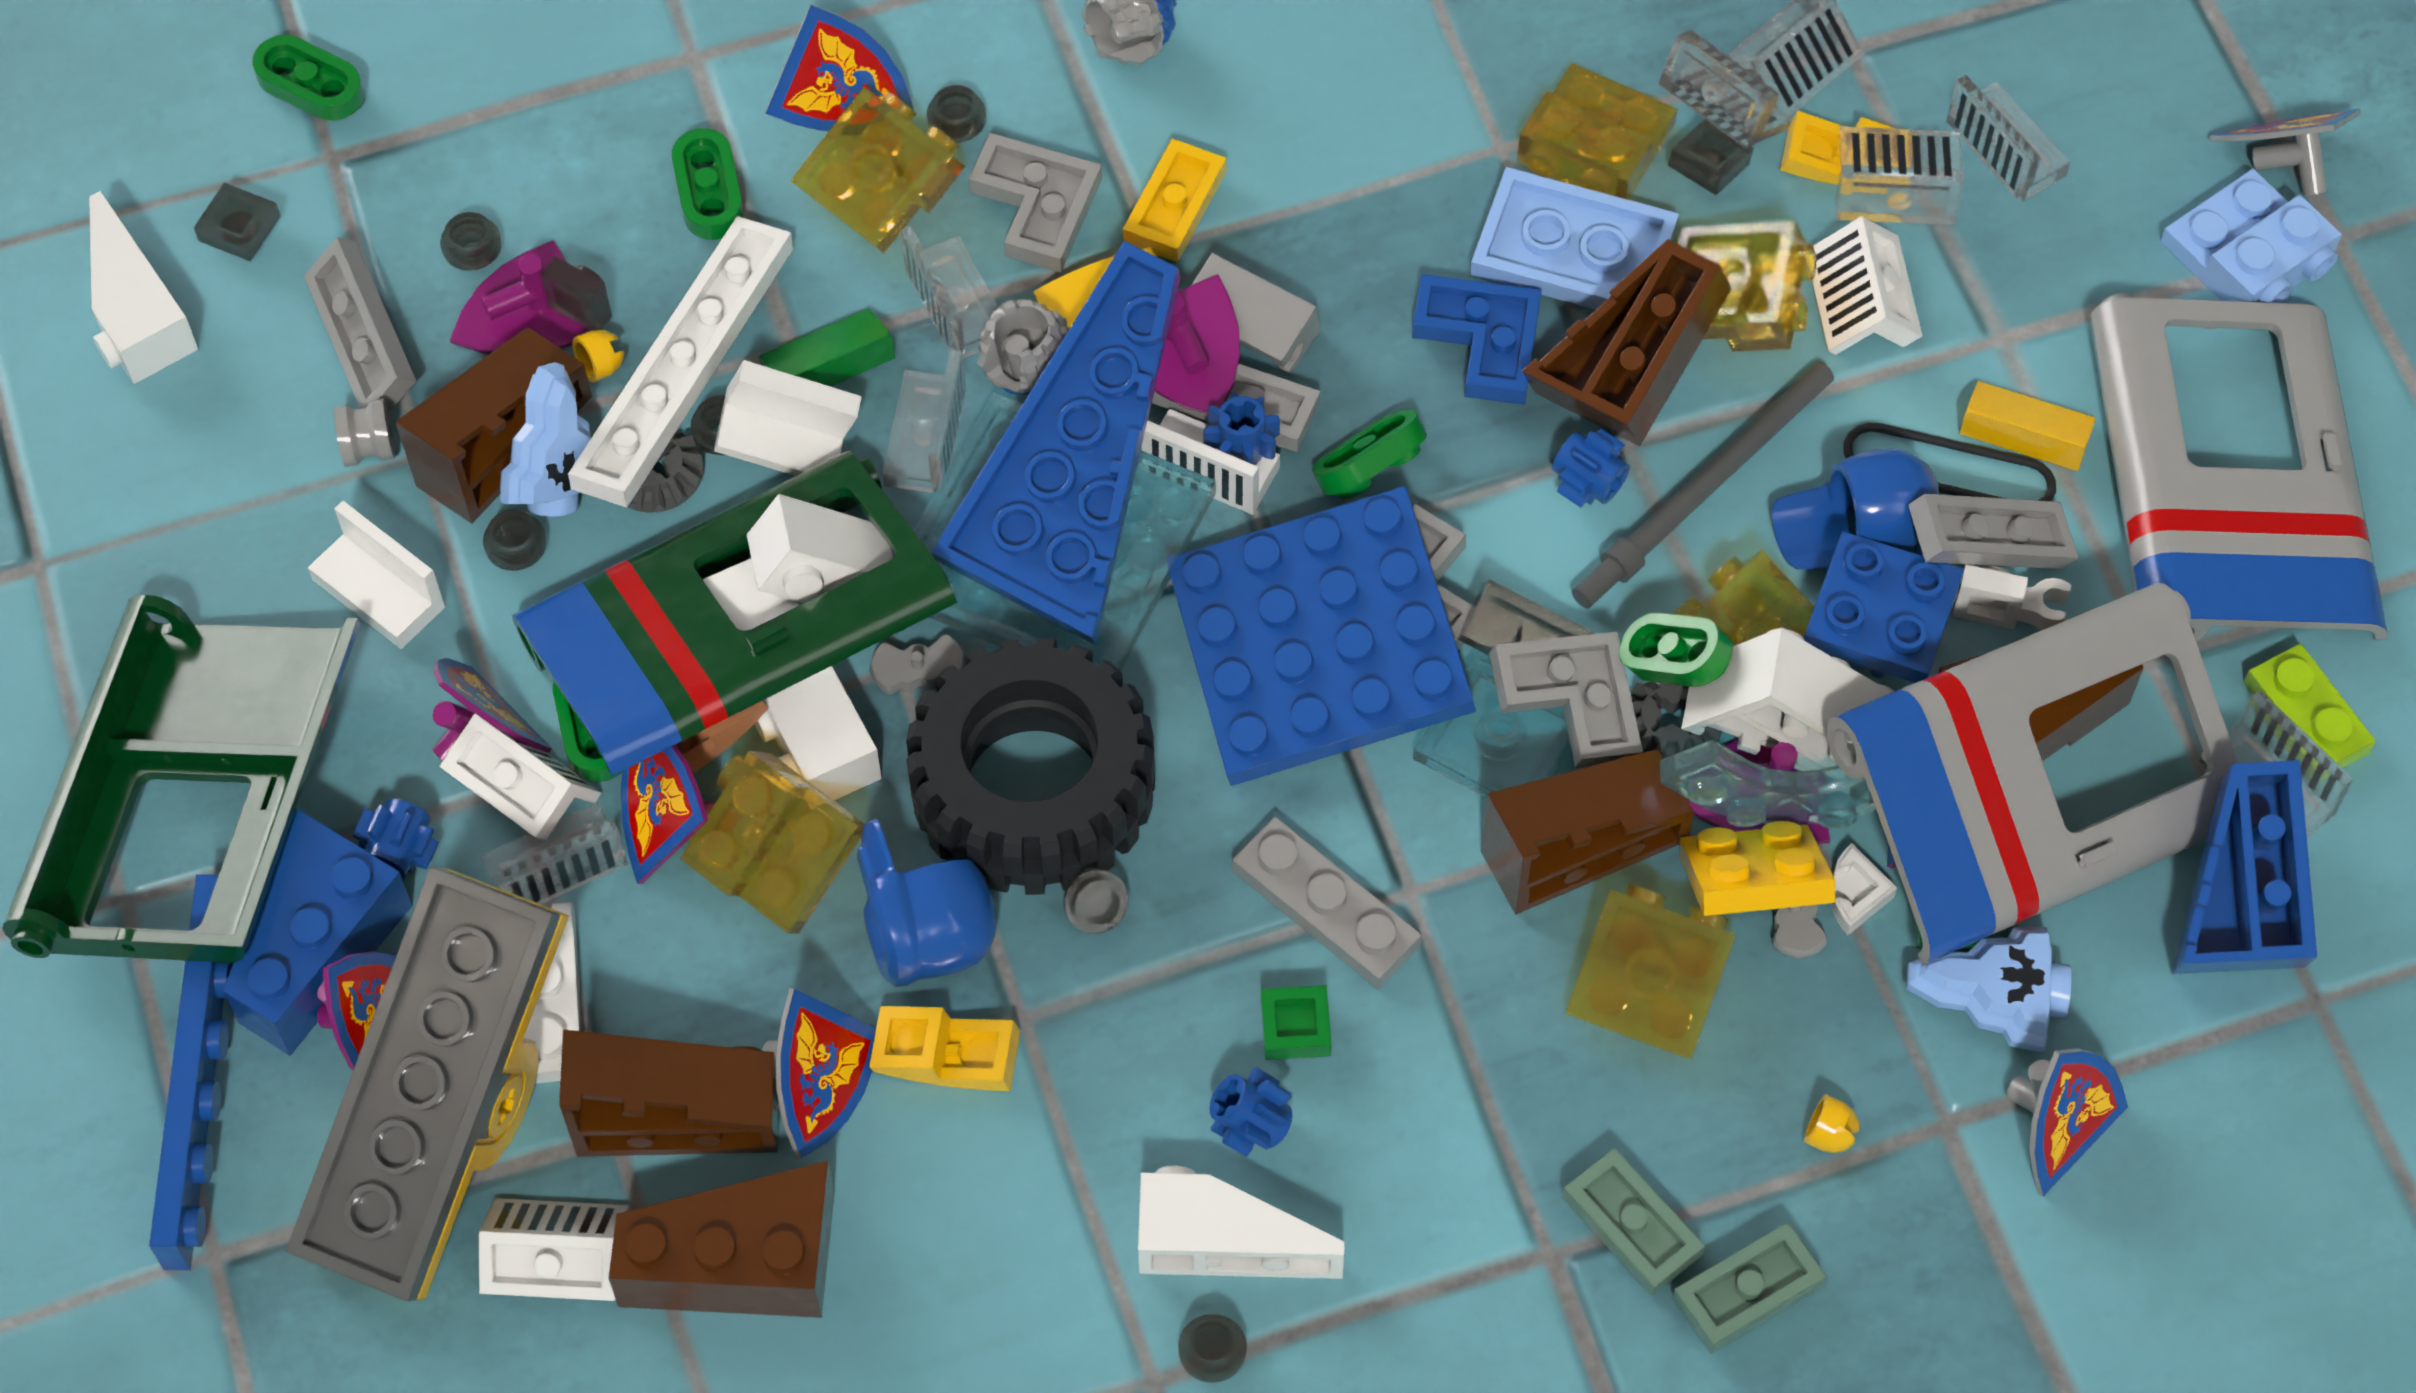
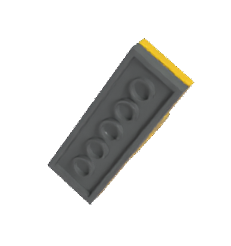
M430 866L285 1252L402 1300L426 1299L473 1172L488 1169L502 1156L514 1138L528 1108L537 1077L538 1051L535 1046L536 1042L524 1038L569 915L451 869Z

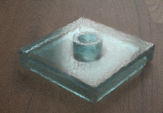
M1476 653L1464 671L1476 712L1429 726L1414 748L1413 760L1487 798V793L1551 777L1569 749L1570 741L1563 707L1501 713L1491 660Z

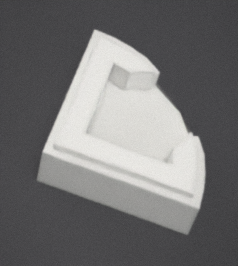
M1851 843L1839 857L1834 869L1835 903H1830L1837 923L1848 936L1895 897L1897 887Z

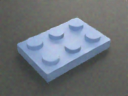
M1506 167L1471 261L1470 275L1504 285L1542 290L1541 295L1596 310L1611 296L1609 291L1667 239L1673 241L1678 225L1679 213Z

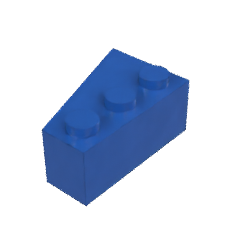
M2300 760L2235 763L2221 777L2172 974L2305 968L2317 958Z
M296 808L245 955L243 959L233 963L223 988V993L238 1023L289 1056L292 1055L318 1023L317 1011L323 1002L318 999L317 991L324 982L323 968L347 955L376 951L412 907L399 871Z

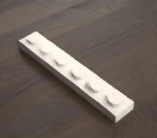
M739 216L735 218L569 471L568 476L571 490L626 508L629 506L792 252L791 232Z

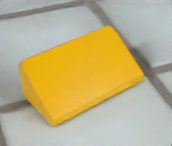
M1977 381L1959 434L2078 472L2096 417Z

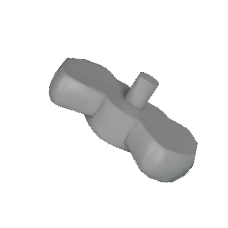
M947 634L941 636L929 648L921 644H914L902 651L888 643H881L873 654L869 671L877 687L888 695H892L899 690L912 692L919 687L934 689L936 688L935 678L948 666L954 665L958 670L965 666V654L959 643Z
M1818 905L1773 909L1776 916L1773 925L1775 933L1772 943L1776 950L1785 956L1805 959L1825 948L1828 942L1827 936L1815 922Z

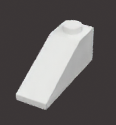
M99 191L89 197L92 311L101 330L99 334L93 336V340L107 365L112 369L121 364L133 384H136L199 349L185 314L108 201Z
M1166 1166L1159 1168L1156 1173H1141L1138 1238L1139 1274L1343 1279L1344 1241L1209 1174H1196L1194 1170L1183 1166Z

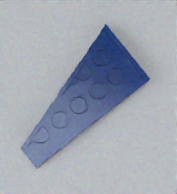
M1126 241L1119 248L931 551L937 562L1096 645L1181 278L1176 266Z

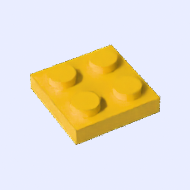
M1775 821L1764 825L1762 829L1736 832L1728 828L1714 827L1702 830L1696 836L1679 837L1680 861L1704 916L1835 903V878L1808 824L1798 825L1790 821Z

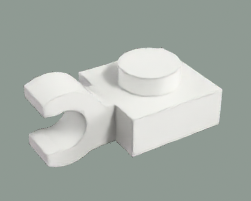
M1965 564L1952 617L2012 630L2015 629L2017 621L2032 624L2041 630L2065 621L2066 612L2052 610L2044 602L2056 601L2058 603H2066L2071 590V584L2057 578H2048L2038 582L2033 587H2027L2028 577L2011 574L2009 571L1997 566L1977 567Z

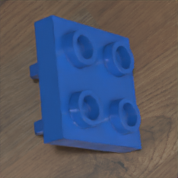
M1842 531L1807 626L1804 641L1831 657L1846 661L1853 670H1858L1862 666L1871 669V674L1878 678L1888 674L1913 683L1929 677L1965 569L1947 563L1925 562L1924 556Z

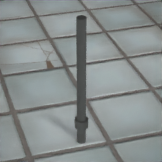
M1817 362L1628 539H1617L1601 554V564L1572 590V595L1580 606L1589 609L1618 581L1623 583L1629 581L1644 567V557L1834 380V375L1830 368L1821 362Z

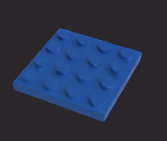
M1406 486L1165 559L1226 775L1231 786L1476 712L1472 694Z

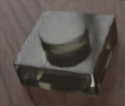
M1705 118L1672 148L1668 166L1717 196L1750 164L1754 147Z
M224 182L193 228L199 242L251 262L281 216L276 202Z
M555 256L542 271L541 277L550 308L590 330H602L612 318L606 285L602 278L592 269L583 265L574 267Z

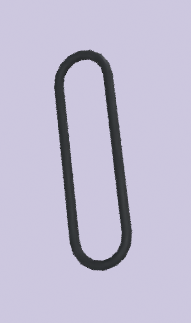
M1868 422L1858 425L1847 434L1844 440L1843 453L1846 458L1854 455L1853 443L1855 439L1862 433L1870 431L2022 465L2040 472L2047 482V491L2038 501H2052L2056 493V479L2052 471L2043 463L2032 458L1882 423ZM1938 482L1939 492L1945 494L2003 498Z

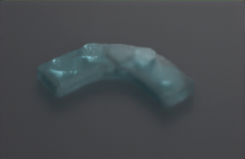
M1714 740L1660 760L1662 785L1684 796L1692 803L1726 816L1729 824L1738 827H1750L1760 823L1768 824L1775 821H1790L1797 824L1819 823L1826 828H1844L1854 824L1857 821V816L1877 811L1866 779L1850 778L1838 765L1821 770L1797 772L1768 769L1750 762Z

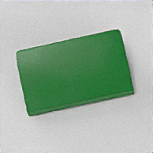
M867 308L763 353L758 357L762 366L831 387L895 359L893 338L890 332L871 310Z

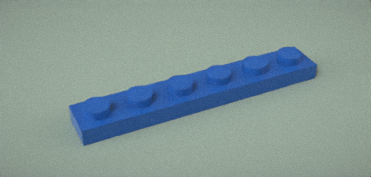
M196 874L189 931L201 924L219 875ZM185 961L149 1247L163 1270H191L193 1248L201 1247L205 1239L206 1215L204 1207L199 1206L201 1183H210L213 1174V1148L211 1143H206L209 1121H217L221 1108L220 1084L217 1080H214L216 1059H224L228 1050V1025L225 1019H221L224 998H226L223 988L234 962Z

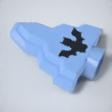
M553 362L539 366L536 373L532 376L526 392L525 423L512 438L510 464L501 471L500 501L503 504H527L528 511L540 516L569 515L576 512L579 508L578 494L580 492L571 490L568 473L591 439L589 422L577 415L576 391L562 364Z
M2014 927L2008 938H1983L1968 953L1951 952L1924 965L1921 964L1920 959L1909 962L1906 989L1936 1007L1965 1011L1977 1028L2002 1033L2009 1046L2044 1052L2050 1017L2065 1019L2067 1016L2071 994V967L2069 964L2052 963V951L2047 927Z

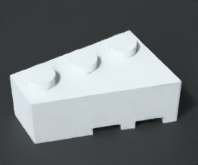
M1779 628L1733 646L1729 665L1718 679L1701 687L1689 686L1681 729L1697 735H1701L1707 726L1739 737L1737 749L1754 755L1760 751L1761 745L1772 749L1778 743H1789L1797 751L1794 769L1867 793L1870 790L1865 778L1854 779L1848 777L1835 762L1826 738V726L1829 719L1895 691L1887 686L1877 684L1851 669L1846 661L1831 657L1807 643L1800 634ZM1847 744L1851 754L1856 758L1854 745Z

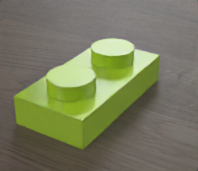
M2301 643L2248 671L2244 683L2263 708L2266 702L2272 707L2269 716L2273 722L2278 714L2284 718L2279 729L2285 736L2289 725L2295 729L2290 741L2292 747L2296 748L2301 736L2307 740L2300 756L2304 763H2306L2313 747L2319 752L2310 770L2315 777L2324 759L2331 763L2324 776L2325 778L2336 772V770H2340L2371 753L2376 740Z

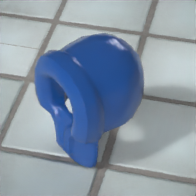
M1883 448L1850 456L1833 466L1830 481L1821 487L1789 494L1774 502L1772 522L1780 552L1786 563L1795 569L1814 570L1829 568L1842 531L1851 534L1846 513L1851 509H1855L1857 536L1922 555V549L1917 539L1908 504L1923 494H1939L1938 481L1928 464L1906 450Z
M874 819L865 824L861 832L862 845L857 852V860L868 898L863 913L870 945L884 979L895 987L908 986L917 980L959 973L976 965L988 954L997 929L993 896L981 870L971 860H952L907 872L896 873L879 820Z

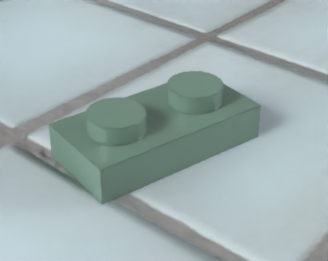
M1615 1148L1563 1189L1562 1198L1651 1296H1654L1703 1256L1705 1245Z
M1787 1222L1675 1288L1672 1299L1710 1354L1824 1287L1827 1276Z

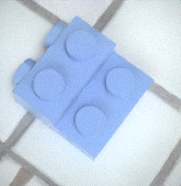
M2251 169L2166 227L2161 243L2221 301L2283 303L2290 296L2296 285L2306 278L2316 281L2333 267L2338 259V254L2335 251L2342 234L2300 194L2288 202L2260 174Z

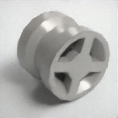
M385 399L371 401L366 408L357 410L348 405L334 407L337 440L345 467L359 465L363 458L376 456L381 461L395 459L394 437Z

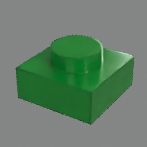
M1327 985L1261 989L1260 1001L1265 1060L1331 1056L1332 1044Z

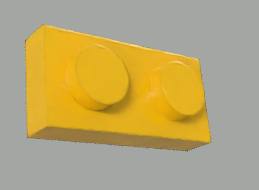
M1172 138L1123 227V242L1126 241L1140 249L1151 247L1158 256L1178 263L1227 172V158Z

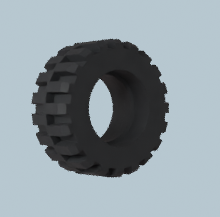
M1019 638L1000 641V650L987 654L984 647H981L964 655L965 666L958 670L954 665H950L935 678L937 693L931 690L923 693L915 707L917 720L909 724L907 733L908 758H906L914 813L920 830L928 832L930 847L940 859L948 860L953 856V860L973 861L983 875L986 876L989 888L1005 893L1009 891L1010 884L1025 886V895L1045 894L1044 885L1061 883L1062 890L1065 891L1081 886L1082 874L1090 870L1095 876H1101L1115 866V850L1121 854H1126L1139 839L1138 826L1148 822L1153 807L1152 791L1155 790L1153 729L1150 717L1144 714L1143 699L1135 686L1130 684L1123 686L1122 672L1109 661L1103 660L1098 666L1094 664L1093 651L1073 644L1069 651L1058 649L1056 639L1037 638L1036 646H1019ZM1026 731H1045L1064 736L1085 750L1093 761L1087 774L1074 787L1056 797L1035 802L1014 801L1000 797L985 789L971 775L973 765L989 746L1004 737Z

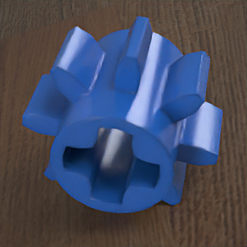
M1233 392L1230 399L1225 401L1221 408L1209 406V427L1203 430V444L1253 465H1256L1262 457L1274 459L1276 448L1274 438L1280 435V417L1277 415L1265 416L1264 397L1260 396L1257 399H1253L1247 396H1238L1236 392Z
M1601 428L1597 433L1590 431L1587 437L1579 432L1572 434L1562 445L1552 464V471L1559 475L1558 479L1562 480L1556 492L1580 508L1586 502L1591 505L1595 499L1602 504L1608 503L1620 490L1630 470V466L1622 461L1623 457L1619 455L1625 444Z
M387 799L384 805L378 806L376 812L364 808L352 834V837L359 840L357 846L399 871L402 879L406 877L407 872L412 873L415 866L426 870L439 843L431 838L434 829L428 827L431 821L430 816L420 807L400 799Z
M1254 1067L1248 1080L1236 1074L1231 1075L1217 1086L1211 1097L1209 1111L1211 1117L1216 1120L1211 1126V1131L1223 1137V1144L1246 1157L1252 1151L1254 1144L1266 1150L1272 1148L1284 1139L1290 1129L1293 1115L1291 1107L1286 1103L1292 1097L1291 1093L1279 1086L1280 1081L1258 1067Z

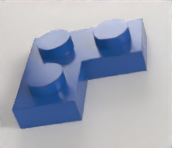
M1421 274L1413 320L1412 338L1471 345L1464 397L1525 405L1528 381L1522 370L1532 362L1542 290Z

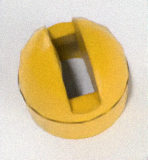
M598 329L573 338L574 356L584 363L588 381L592 383L597 382L619 370L623 363L624 350L614 353L613 347L610 344L619 339L617 335Z
M1825 1094L1819 1101L1809 1121L1804 1136V1143L1823 1152L1838 1153L1846 1151L1854 1145L1855 1137L1853 1134L1859 1132L1860 1121L1855 1110L1845 1102Z

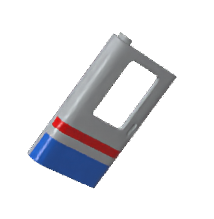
M2115 294L2104 299L2091 312L2090 324L2135 592L2155 583L2166 584L2172 590L2179 592L2189 606L2191 613L2190 625L2196 642L2207 633L2211 626L2366 630L2373 633L2374 640H2386L2388 636L2386 620L2324 311L2317 306L2308 304L2140 298L2130 294ZM2165 327L2259 329L2271 331L2277 336L2302 469L2200 467L2189 461Z
M2155 583L1829 719L1826 726V738L1835 762L1848 777L1866 779L1921 934L1922 950L1918 953L1922 965L2206 840L2221 777L2232 764L2238 763L2190 625L2191 613L2189 606L2179 592L2172 590L2166 584ZM2162 655L2167 656L2173 663L2187 708L2207 762L2206 772L2201 777L2075 832H2070L2063 822L2030 728V714L2036 708ZM1847 744L1854 745L1856 758L1851 754ZM2102 844V845L2099 846V847H2096V848H2094V849H2092V850H2089V849H2091V848H2093V847H2095V846H2098V845ZM2086 850H2089V851H2087V852H2085V853H2083V854H2080V855H2079L2080 858L2076 859V856H2075V855H2077V854H2079V853H2082V852H2084V851H2086Z

